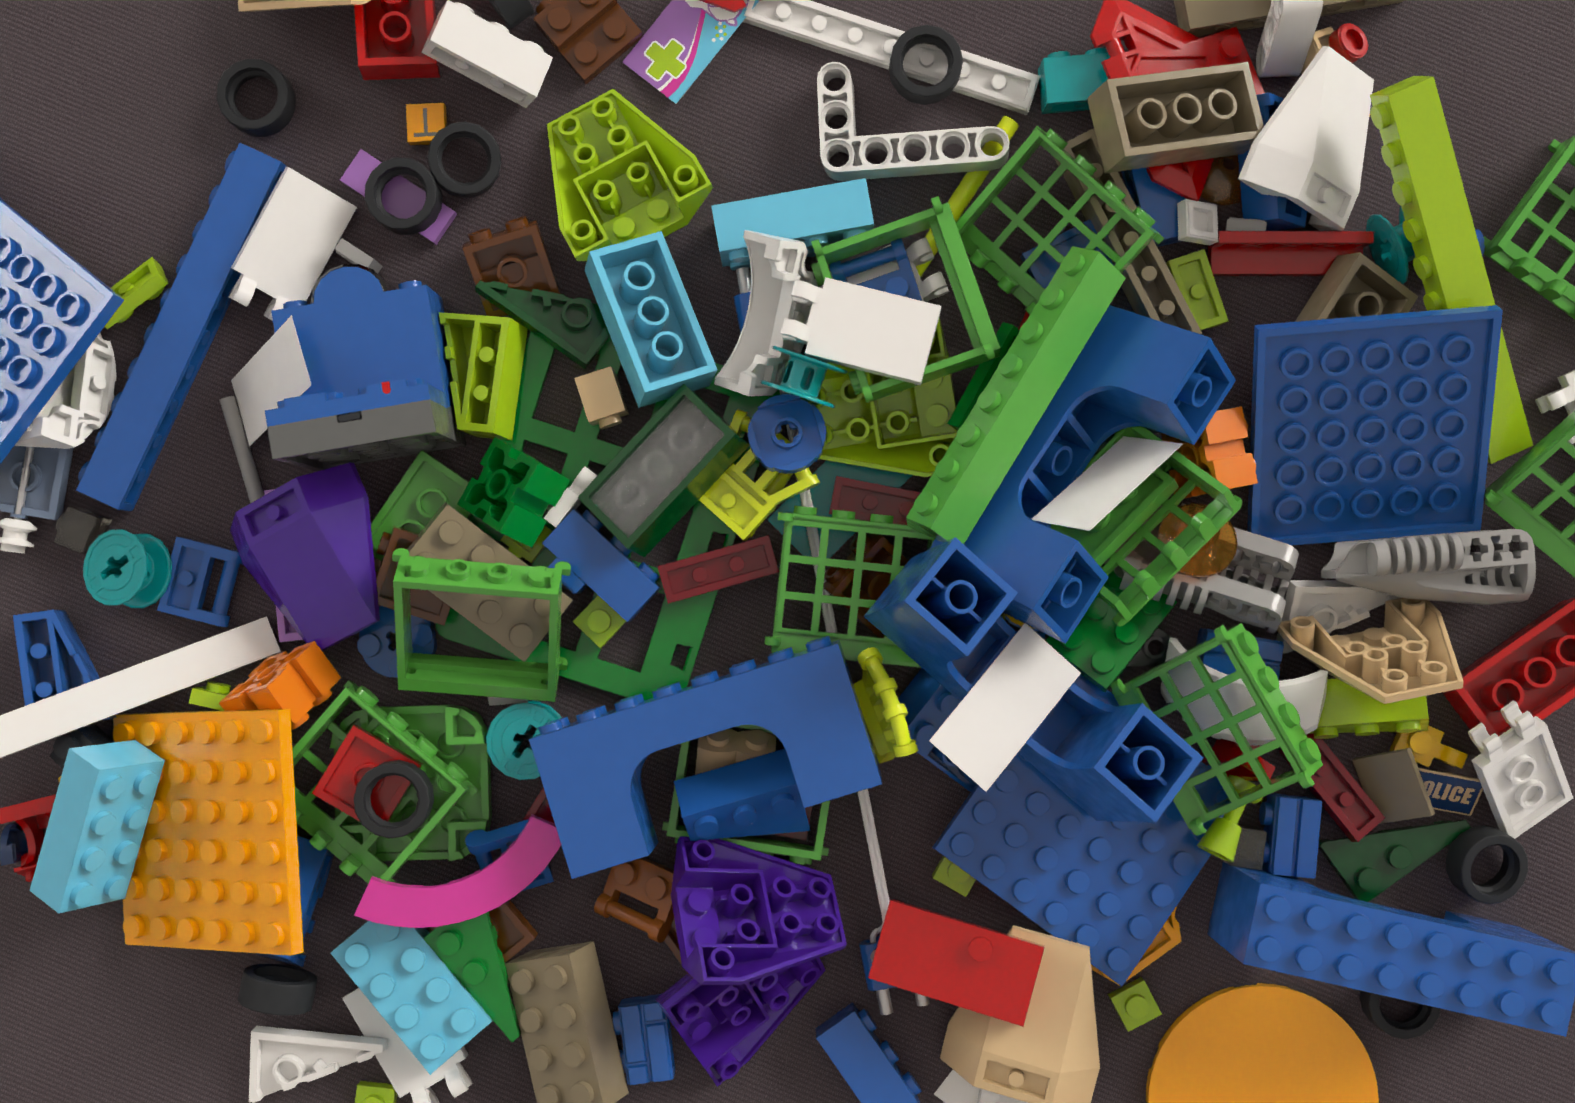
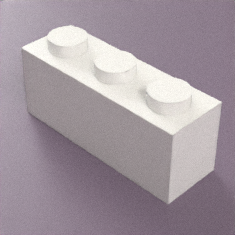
M447 0L439 11L421 52L525 108L537 97L553 59L552 56L544 53L543 48L531 41H523L510 34L505 26L497 22H488L475 15L474 11L467 5L459 2L453 3L450 0Z

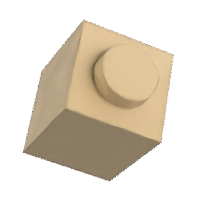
M611 366L574 378L588 422L592 426L599 424L600 429H606L622 423L621 417L629 413L616 373Z

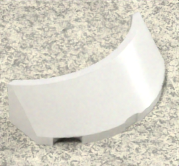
M745 230L743 238L748 249L751 268V290L747 315L737 344L724 367L715 377L714 384L746 396H770L778 389L761 384V380L780 385L781 374L790 358L788 355L773 350L772 346L799 354L804 346L802 343L782 339L783 335L780 334L784 318L807 324L811 305L793 301L791 292L794 281L800 280L814 285V274L807 271L805 267L808 250L804 242Z
M101 333L98 334L15 446L70 449L84 443V439L93 430L99 429L111 410L115 396L114 386L117 376L111 341L104 340Z
M1170 637L1165 662L1187 651L1177 638ZM1190 660L1168 671L1182 697L1205 687ZM1204 664L1214 682L1227 676V674ZM1320 669V671L1303 677L1279 681V689L1286 701L1293 704L1298 711L1300 725L1306 735L1318 728L1326 699L1328 671ZM1241 678L1218 689L1232 715H1236L1256 705ZM1162 682L1161 694L1166 703L1174 702ZM1209 694L1187 704L1201 730L1224 720ZM1261 712L1238 723L1250 745H1264L1276 739ZM1229 728L1211 736L1219 740L1225 739L1236 742Z

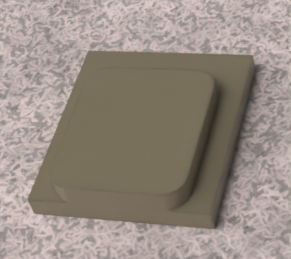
M1411 748L1356 757L1352 760L1364 792L1385 817L1379 824L1429 817L1435 814Z

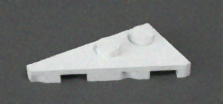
M1290 580L1285 598L1286 606L1281 622L1291 620L1297 616H1313L1330 634L1335 629H1343L1370 617V610L1385 604L1388 600L1401 597L1337 580ZM1278 633L1276 641H1282L1284 643L1283 653H1289L1293 651V649Z
M256 1026L251 1031L249 1102L255 1103L271 1093L282 1089L287 1091L295 1088L300 1082H310L332 1074L340 1067L358 1061V1063L369 1060L375 1054L382 1053L387 1049L388 1039Z

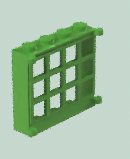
M1039 126L1033 129L1031 135L956 222L964 248L970 255L969 260L978 268L987 270L999 281L997 285L1007 294L1012 293L1027 307L1025 310L1028 314H1031L1045 288L1032 278L1027 271L1044 251L1061 264L1064 256L1051 243L1069 222L1090 240L1085 249L1094 250L1098 247L1116 263L1114 267L1121 274L1152 239L1158 244L1164 239L1159 232L1152 228L1156 221L1139 206L1134 211L1122 201L1126 194L1110 180L1105 185L1093 176L1097 170L1094 165L1081 154L1074 159L1064 150L1068 143L1051 128L1046 133ZM1040 145L1061 163L1042 186L1021 168ZM1067 169L1088 187L1070 210L1048 192ZM1015 174L1036 192L1018 214L997 196ZM1094 194L1116 212L1097 234L1076 217V214ZM1042 198L1063 216L1045 238L1024 221ZM991 202L1012 220L994 242L974 225V222ZM1123 218L1141 236L1121 257L1103 239ZM1017 227H1020L1038 244L1037 248L1021 266L1000 249Z
M1574 135L1562 143L1556 139L1552 140L1548 146L1549 151L1554 154L1494 238L1489 240L1485 236L1483 237L1485 245L1484 255L1573 319H1575V286L1563 278L1575 263V242L1555 228L1569 208L1575 211V186L1568 194L1552 182L1567 162L1575 167ZM1546 191L1563 202L1548 223L1532 212ZM1525 219L1542 231L1527 252L1511 241ZM1548 237H1551L1571 252L1557 273L1534 258Z
M1573 411L1486 488L1485 504L1515 529L1527 532L1539 549L1575 577V543L1569 539L1575 533V520L1563 531H1560L1540 515L1560 497L1575 507V495L1569 491L1575 485V472L1563 483H1559L1540 467L1560 448L1564 449L1575 459V446L1569 442L1575 436V411ZM1531 473L1553 489L1549 495L1533 508L1512 492Z
M1142 426L1121 429L1114 434L1109 443L1096 456L1092 457L1084 471L1123 436L1162 440ZM1175 451L1159 468L1167 472L1172 467L1187 478L1188 481L1169 500L1167 499L1161 505L1162 507L1143 526H1140L1132 538L1117 553L1114 552L1109 557L1110 560L1102 567L1103 571L1109 575L1119 566L1134 578L1133 582L1118 597L1104 585L1097 595L1117 613L1112 620L1118 626H1123L1129 622L1240 510L1242 505L1241 498L1236 495L1233 496L1228 487L1178 451ZM1197 486L1214 498V500L1202 512L1195 514L1192 518L1177 507V505ZM1169 513H1172L1188 526L1173 541L1164 544L1150 532ZM1145 539L1161 553L1144 570L1138 571L1124 559Z
M795 505L793 513L778 512L777 520L784 521L774 623L772 637L765 636L764 643L765 645H771V652L792 647L795 654L807 650L805 645L807 642L830 636L831 642L840 640L846 660L858 661V655L863 650L875 647L883 657L882 664L922 668L885 635L884 638L855 635L858 607L871 608L876 600L859 598L862 570L891 573V583L904 567L900 566L903 537L928 539L927 550L931 548L935 539L910 528L908 525L893 523L894 516L871 514L870 521L855 519V512L832 510V517L816 515L817 508ZM793 525L821 528L818 557L790 554ZM829 529L858 532L855 561L826 558ZM866 533L895 536L892 565L863 562ZM789 562L817 565L814 594L786 591ZM825 566L854 569L851 598L822 595ZM785 599L814 602L811 630L782 627ZM822 603L850 606L847 634L819 631Z
M1242 623L1228 630L1222 625L1214 630L1215 637L1124 684L1120 678L1111 683L1112 693L1119 706L1143 703L1151 710L1138 686L1160 676L1174 702L1153 713L1158 718H1161L1178 709L1193 734L1183 740L1190 746L1198 743L1210 764L1211 769L1188 778L1173 799L1189 830L1191 829L1196 836L1206 832L1203 823L1298 781L1305 789L1313 786L1315 783L1311 776L1323 766L1317 744L1305 734L1300 725L1298 711L1293 704L1286 701L1279 689V680L1272 668L1265 665L1258 652L1259 646L1252 633L1245 630ZM1222 644L1236 671L1214 682L1199 655ZM1190 660L1205 687L1182 697L1168 671ZM1241 678L1256 705L1236 715H1232L1218 689ZM1209 694L1224 720L1201 730L1187 704ZM1261 712L1276 739L1252 749L1238 723ZM1229 728L1243 754L1220 764L1206 738ZM1281 747L1293 769L1269 779L1257 757ZM1248 762L1260 784L1237 793L1226 771ZM1216 776L1228 798L1206 808L1195 785Z
M348 680L343 686L345 689L292 748L293 767L304 757L324 774L328 765L309 749L327 728L344 741L347 733L333 721L352 700L373 718L365 727L366 731L372 733L380 724L401 742L397 749L402 752L407 748L410 749L429 766L425 771L429 779L436 772L456 790L439 810L432 806L429 815L432 818L414 839L408 834L404 837H398L407 847L390 867L369 850L379 836L371 833L362 844L341 826L349 815L341 812L334 820L313 802L316 796L312 792L316 785L306 796L295 787L296 822L313 836L309 842L314 848L319 851L327 848L342 861L339 868L346 875L352 876L356 873L368 884L372 876L395 882L392 879L393 876L466 792L473 797L478 789L466 780L468 775L453 762L447 765L437 757L438 749L430 741L422 736L417 740L406 730L409 725L402 717L393 711L387 714L377 705L379 699L366 687L362 685L359 687L354 682ZM414 786L409 787L389 822H393L411 800L417 804L418 797Z

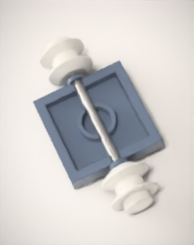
M14 446L0 464V511L10 513V517H14V519L4 518L0 520V527L3 529V535L0 537V550L25 554L26 547H34L32 543L27 541L29 532L36 531L37 528L30 521L22 520L28 519V516L61 521L74 448Z

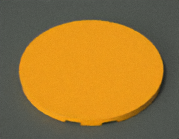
M1265 983L1240 987L1232 986L1219 990L1200 999L1184 1011L1168 1028L1159 1042V1049L1154 1057L1152 1067L1149 1069L1146 1083L1147 1103H1379L1378 1086L1370 1057L1363 1043L1346 1021L1330 1007L1312 996L1286 986Z

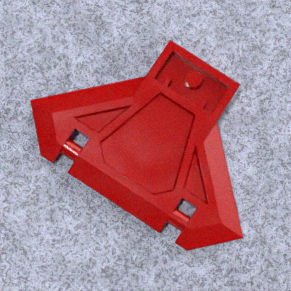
M1103 0L1090 38L1095 48L1105 46L1110 58L1102 61L1101 64L1108 79L1248 62L1256 95L1265 93L1237 26L1199 38L1128 0ZM1122 40H1124V43L1127 47V52L1124 51V48L1121 44ZM1214 158L1148 167L1146 170L1151 181L1189 200L1199 201Z

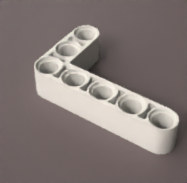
M1271 0V6L1256 53V72L1259 78L1297 77L1300 75L1321 16L1323 0Z
M830 62L821 67L818 72L817 94L820 157L825 172L834 180L849 181L862 178L876 179L999 169L1008 159L1010 145L1008 135L1003 129L995 126L856 136L854 86L849 69L840 62ZM837 77L845 80V84L840 90L830 91L826 88L827 83L833 78ZM835 115H843L847 118L846 124L839 129L828 127L829 120ZM996 141L1003 149L999 154L989 156L981 148L986 142ZM950 144H958L964 149L963 154L955 159L946 157L943 151ZM912 147H920L926 153L921 160L914 162L906 159L905 154L907 150ZM879 149L887 153L885 161L880 164H872L867 161L869 153L873 150ZM843 152L849 155V160L841 167H834L829 164L831 157L835 153Z

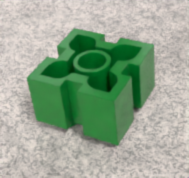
M494 437L480 462L485 468L478 480L473 477L471 478L457 505L482 519L483 522L498 532L532 548L547 522L542 517L549 504L554 507L556 506L570 479L521 450Z

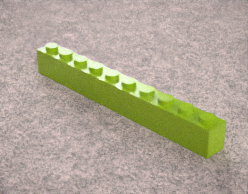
M1412 76L1370 94L1373 106L1370 110L1371 119L1376 128L1380 130L1384 144L1381 148L1382 157L1386 165L1391 169L1394 180L1392 185L1393 196L1396 202L1401 205L1405 219L1403 231L1408 241L1412 243L1416 257L1413 259V266L1416 274L1423 282L1426 293L1423 301L1427 311L1495 305L1434 76ZM1502 327L1488 463L1490 464L1533 446Z

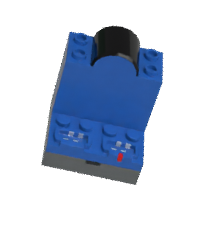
M343 264L329 269L317 280L312 290L311 304L307 305V301L304 300L289 301L283 304L284 309L272 310L274 332L292 315L311 381V386L301 396L278 401V408L265 410L272 459L320 471L349 462L358 465L417 455L420 451L429 453L467 446L465 433L458 430L450 386V382L453 379L450 361L446 359L444 349L447 346L444 325L440 324L439 312L445 313L442 298L429 286L422 285L421 281L403 282L398 284L399 289H396L390 282L371 268L360 264Z

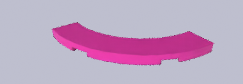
M532 814L517 839L498 859L482 870L446 884L435 886L407 885L372 876L354 916L394 927L425 928L455 924L487 913L515 897L546 868L561 846L554 823Z

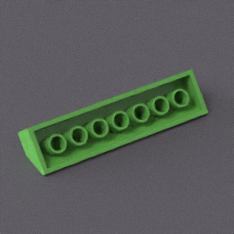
M1072 246L1068 254L1063 258L1060 267L1047 288L1042 292L1038 303L1027 321L1020 328L1019 334L1000 361L986 388L979 395L975 406L964 424L959 428L945 455L938 462L934 473L923 491L916 498L913 507L906 517L907 525L910 528L943 543L955 537L961 543H965L1126 279L1099 251Z

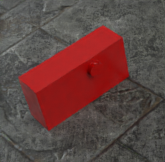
M371 0L362 5H354L358 67L363 80L440 78L439 62L421 53L436 20L435 0Z
M1575 597L1561 601L1462 670L1463 688L1442 692L1470 730L1482 722L1490 736L1494 733L1498 736L1502 735L1511 727L1502 716L1501 708L1513 700L1517 702L1522 713L1528 710L1533 717L1537 716L1543 720L1575 698Z
M892 899L888 905L868 978L1024 1027L1045 947L1035 942Z

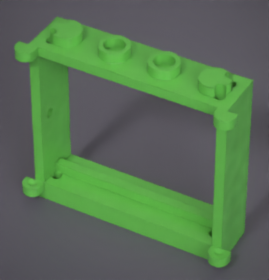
M939 196L931 198L933 208L821 247L819 239L811 241L818 260L817 263L811 264L818 287L824 285L825 277L832 279L828 268L829 264L931 228L973 350L927 365L921 384L1000 357V346L948 202L941 204ZM855 369L848 373L855 395L863 393L866 403L917 386V384L893 378L869 386L864 371Z
M398 548L393 551L392 559L398 562L393 580L398 690L555 702L559 670L567 671V659L560 657L562 575H571V565L568 562L561 561L555 564V568H547L544 566L533 567L505 563L472 562L462 559L448 560L425 558L422 556L412 557L405 548ZM410 589L550 600L548 663L413 653Z
M756 725L736 726L738 728L762 730L764 732L772 733L771 731ZM692 740L681 743L676 780L686 778ZM675 786L669 822H663L662 830L667 831V836L675 837L674 843H677L680 836L689 837L686 827L678 824L681 810ZM830 800L820 803L814 846L753 836L720 839L774 856V853L789 855L790 862L811 865L812 859L821 861V855L828 856L829 848L823 846Z

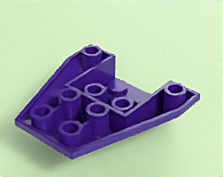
M349 462L296 477L235 512L230 532L243 565L306 644L315 641L319 648L324 651L380 621L369 500L354 463Z
M679 837L671 900L682 967L701 985H742L846 947V938L830 874L722 839L690 841L689 837Z
M816 958L742 985H701L690 974H686L655 1000L682 1040L718 1087L725 1080L735 1076L739 1069L752 1058L826 969L820 958Z

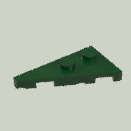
M480 280L475 286L476 293L584 369L587 368L610 337L598 304L591 303V299L580 297L572 299L564 294L533 289L532 292L508 288V284L495 281L483 282Z
M1465 819L1456 821L1444 820L1424 826H1406L1380 830L1378 833L1367 834L1359 842H1351L1348 837L1333 840L1322 839L1319 840L1318 848L1353 897L1357 900L1369 902L1449 845L1459 834L1468 830L1471 826Z

